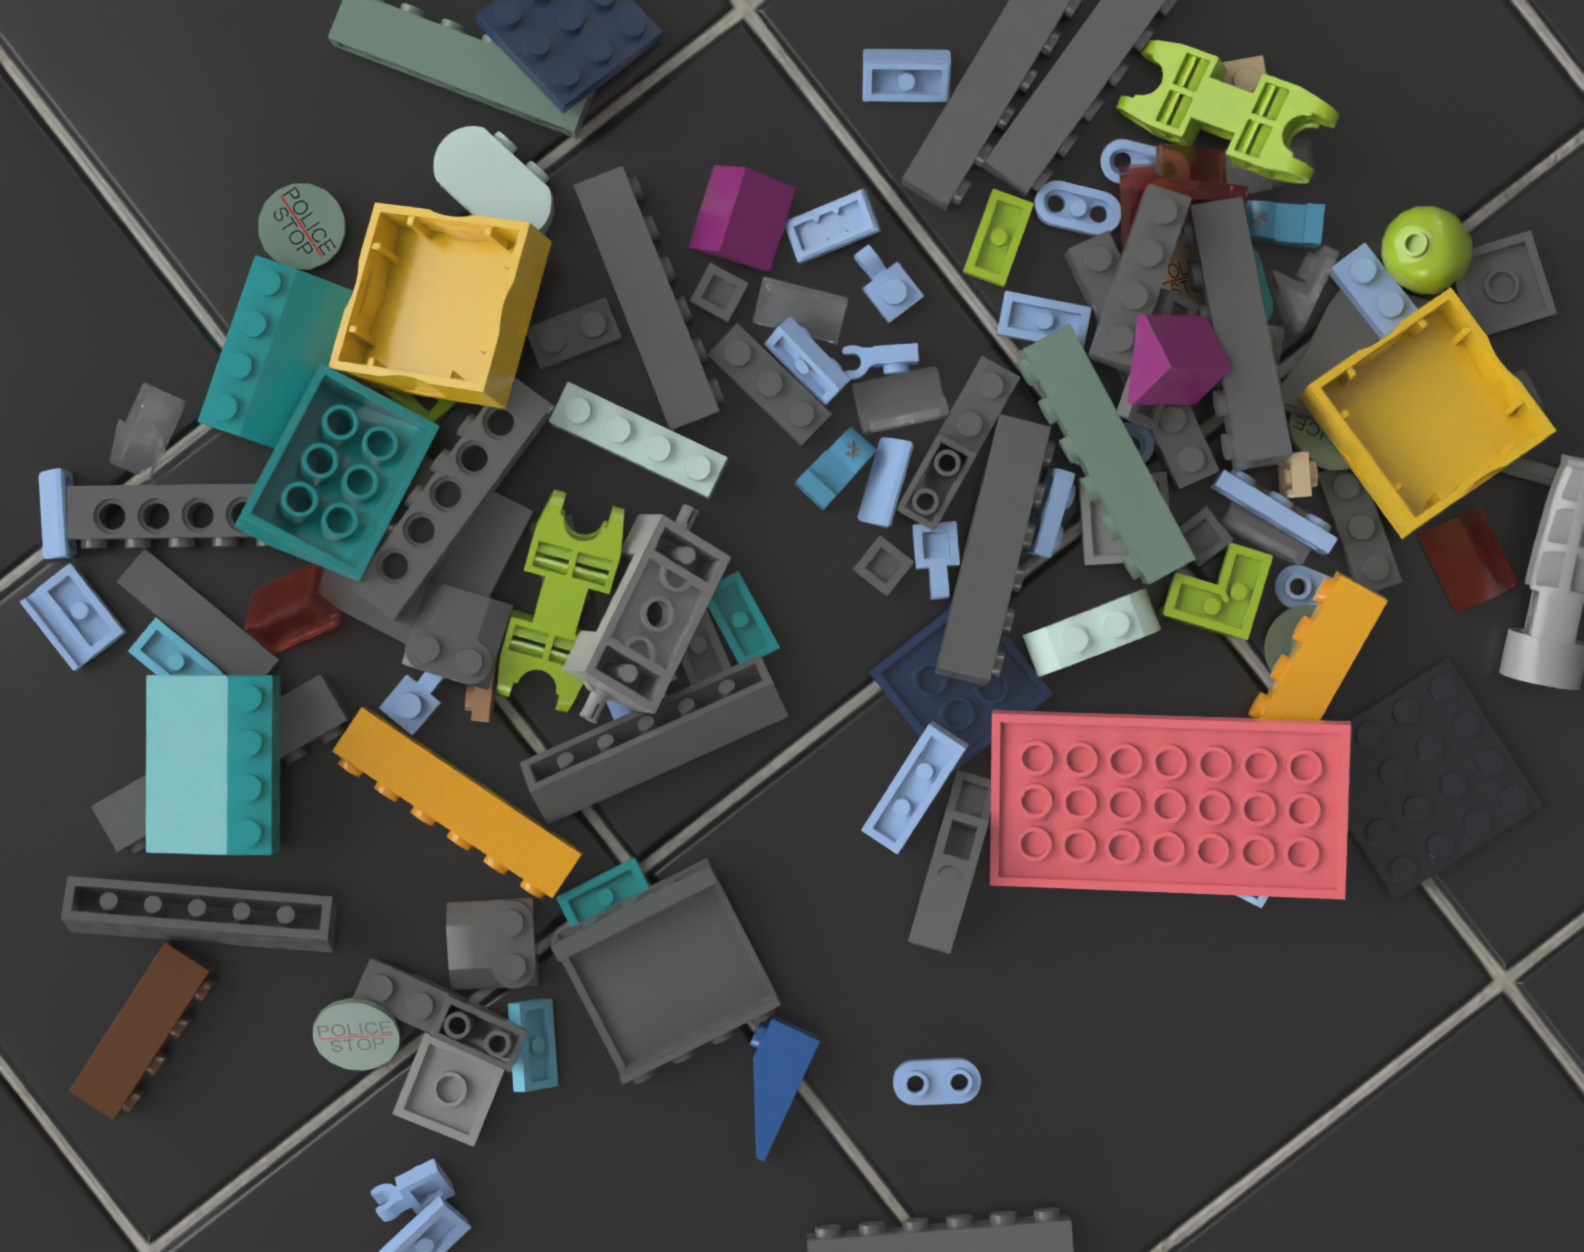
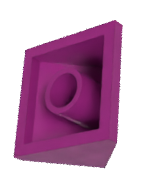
M714 165L688 248L771 273L797 189L746 167Z
M1138 314L1127 403L1133 405L1196 404L1233 368L1207 316Z

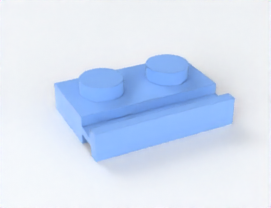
M74 563L66 565L39 586L30 596L20 601L73 671L81 669L89 660L95 658L127 633Z

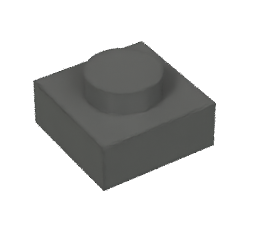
M710 263L691 297L690 303L729 324L749 283Z
M1207 506L1179 527L1196 558L1193 561L1200 569L1225 551L1229 543H1235Z
M880 535L853 570L887 597L913 565L914 561Z

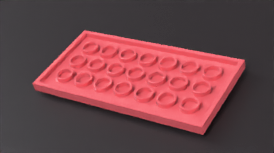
M993 710L990 885L1345 899L1351 721Z

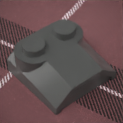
M429 579L412 632L406 641L402 664L488 690L514 605Z
M535 897L447 902V951L452 990L506 987L515 989L523 986H538L540 984Z

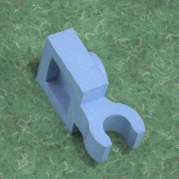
M869 244L855 254L854 259L871 279V282L862 290L888 324L924 296L898 262L886 269Z
M918 343L881 345L871 348L850 345L842 350L843 356L855 355L861 361V365L857 370L844 371L850 380L862 378L871 367H883L884 374L909 373V365H917L919 362Z
M956 521L939 522L934 531L922 524L912 525L915 569H929L931 600L948 599L947 567L960 565Z
M424 672L418 681L412 675L407 674L379 708L409 734L414 736L442 703L433 692L445 678Z
M434 1158L396 1177L397 1186L381 1184L371 1191L372 1197L379 1205L385 1203L376 1208L377 1214L384 1222L395 1219L400 1213L409 1208H412L418 1214L438 1195L444 1200L456 1195L451 1180Z

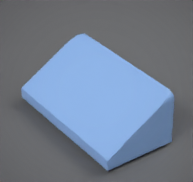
M863 50V101L948 102L950 100L951 56L949 50Z
M887 437L879 440L858 513V520L886 529L891 526L914 447L912 442Z
M62 468L43 471L39 474L42 542L45 559L76 558L75 555H77L76 540L68 539L67 486H73V475L71 471Z

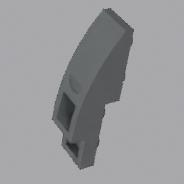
M981 356L898 504L897 511L933 531L936 529L1020 377Z
M960 770L956 771L908 938L909 943L947 954L951 953L991 814V779Z
M375 957L370 958L353 996V999L368 1000L383 1006L395 1018L430 1033V1037L508 1072L512 1071L529 1033L528 1030L444 986L418 974L412 975Z

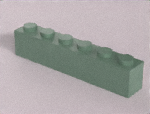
M342 0L328 39L335 47L572 138H578L595 91L563 114L488 35L483 34L481 40L465 34L467 31L466 27L448 19H442L441 24L425 19V11L406 3H402L399 9L384 3L385 0Z
M1069 324L1019 351L1023 360L1017 362L1018 367L1028 385L1036 383L1044 399L1038 401L1039 406L1050 425L1055 422L1058 423L1065 438L1059 440V443L1070 463L1079 462L1085 474V477L1080 479V482L1091 502L1099 500L1106 516L1102 517L1101 521L1111 540L1114 542L1120 539L1127 555L1123 556L1122 560L1132 579L1141 578L1143 584H1151L1195 560V556L1120 416L1116 415L1117 411L1071 325Z

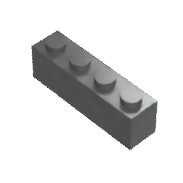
M1150 183L1144 190L1087 355L1089 360L1127 373L1131 371L1138 314L1153 313L1192 199L1191 197Z

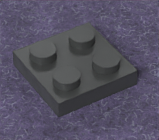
M1531 230L1472 248V260L1465 276L1452 284L1456 295L1487 336L1557 314Z

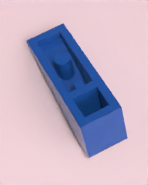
M775 1015L771 1016L768 1024L764 1022L758 1024L749 1044L756 1048L753 1057L756 1158L765 1161L820 1042V1036Z

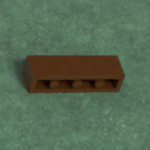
M175 940L165 942L69 1092L112 1120L122 1115L124 1111L130 1115L145 1093L139 1087L149 1074L154 1078L166 1062L169 1055L164 1053L163 1050L170 1039L173 1037L178 1041L191 1023L192 1018L187 1015L195 1001L202 1004L213 989L216 981L210 977L217 967Z

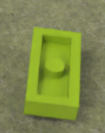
M993 189L963 273L1004 287L1034 203Z

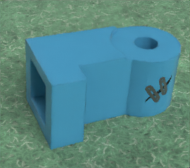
M1269 201L1243 202L1251 241L1264 242V244L1306 249H1316L1321 244L1325 204L1307 203L1306 205Z
M851 426L831 448L825 451L800 476L795 485L824 511L877 450Z

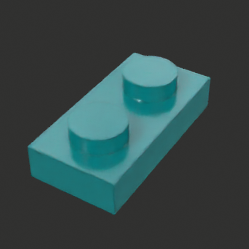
M739 571L720 580L708 604V608L738 663L740 664L760 654L764 657L779 649L780 646Z
M636 857L558 895L556 898L570 926L650 887Z

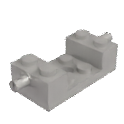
M683 504L675 522L663 514H638L621 549V554L632 561L597 631H580L562 668V671L581 681L591 692L579 714L582 718L597 723V719L607 700L615 701L630 711L656 713L731 559L729 555L690 532L700 513L698 510H693V507ZM656 601L661 606L663 615L661 621L656 626H652L647 619V610L650 604Z

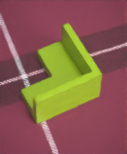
M1229 543L1217 584L1175 572L1163 607H1160L1158 616L1240 641L1248 640L1273 555Z

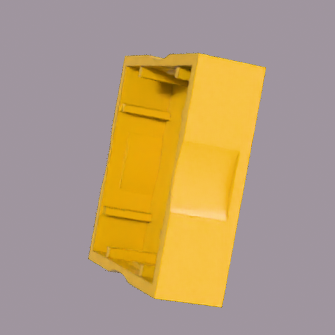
M375 202L358 261L356 285L344 310L328 367L368 388L506 409L552 241L530 222L477 215L452 217L441 215L430 209Z
M1449 288L1402 320L1390 334L1370 347L1357 351L1316 379L1299 396L1402 539L1535 448L1556 431L1520 380L1511 374L1500 362L1489 342V338L1452 288Z

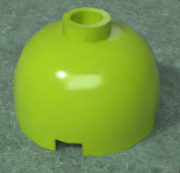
M1415 206L1401 212L1388 225L1382 238L1381 257L1387 273L1399 286L1417 294H1438L1465 276L1472 260L1473 242L1462 221L1453 213L1436 206Z

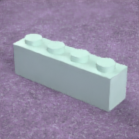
M567 382L549 420L553 426L709 500L728 463L726 456L570 382Z

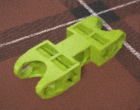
M1160 40L1147 41L1141 51V55L1150 62L1162 67V82L1150 94H1135L1134 98L1120 96L1116 109L1121 114L1152 135L1191 149L1199 130H1203L1231 141L1225 154L1234 166L1271 180L1297 184L1309 183L1314 169L1306 163L1293 158L1294 153L1290 151L1291 141L1303 129H1318L1320 125L1330 128L1335 127L1339 113L1334 108L1304 88L1264 73L1254 93L1222 82L1227 69L1219 57L1181 43Z
M554 490L536 524L524 571L544 576L534 615L512 610L500 653L497 694L509 697L513 683L518 684L520 678L526 672L543 670L551 675L556 684V694L559 696L555 710L567 713L583 683L562 671V668L580 631H590L577 627L588 589L610 594L621 556L625 509L613 506L609 520H604L599 529L590 534H579L567 525L565 519V509H562L566 492Z

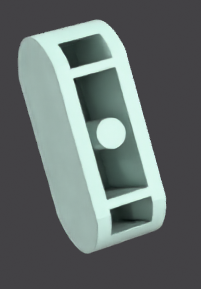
M469 126L457 129L443 139L434 157L435 177L442 188L472 215L530 222L542 234H545L552 223L555 205L553 195L545 184L550 178L541 168L531 160L525 166L517 159L513 153L518 148L500 131L492 136L483 127Z
M1145 588L1022 636L1039 677L1161 630V627Z

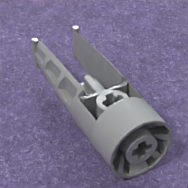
M1562 454L1561 464L1553 479L1527 570L1525 584L1530 585L1532 594L1524 629L1508 628L1499 673L1538 685L1579 690L1584 674V642L1576 640L1584 604V458Z

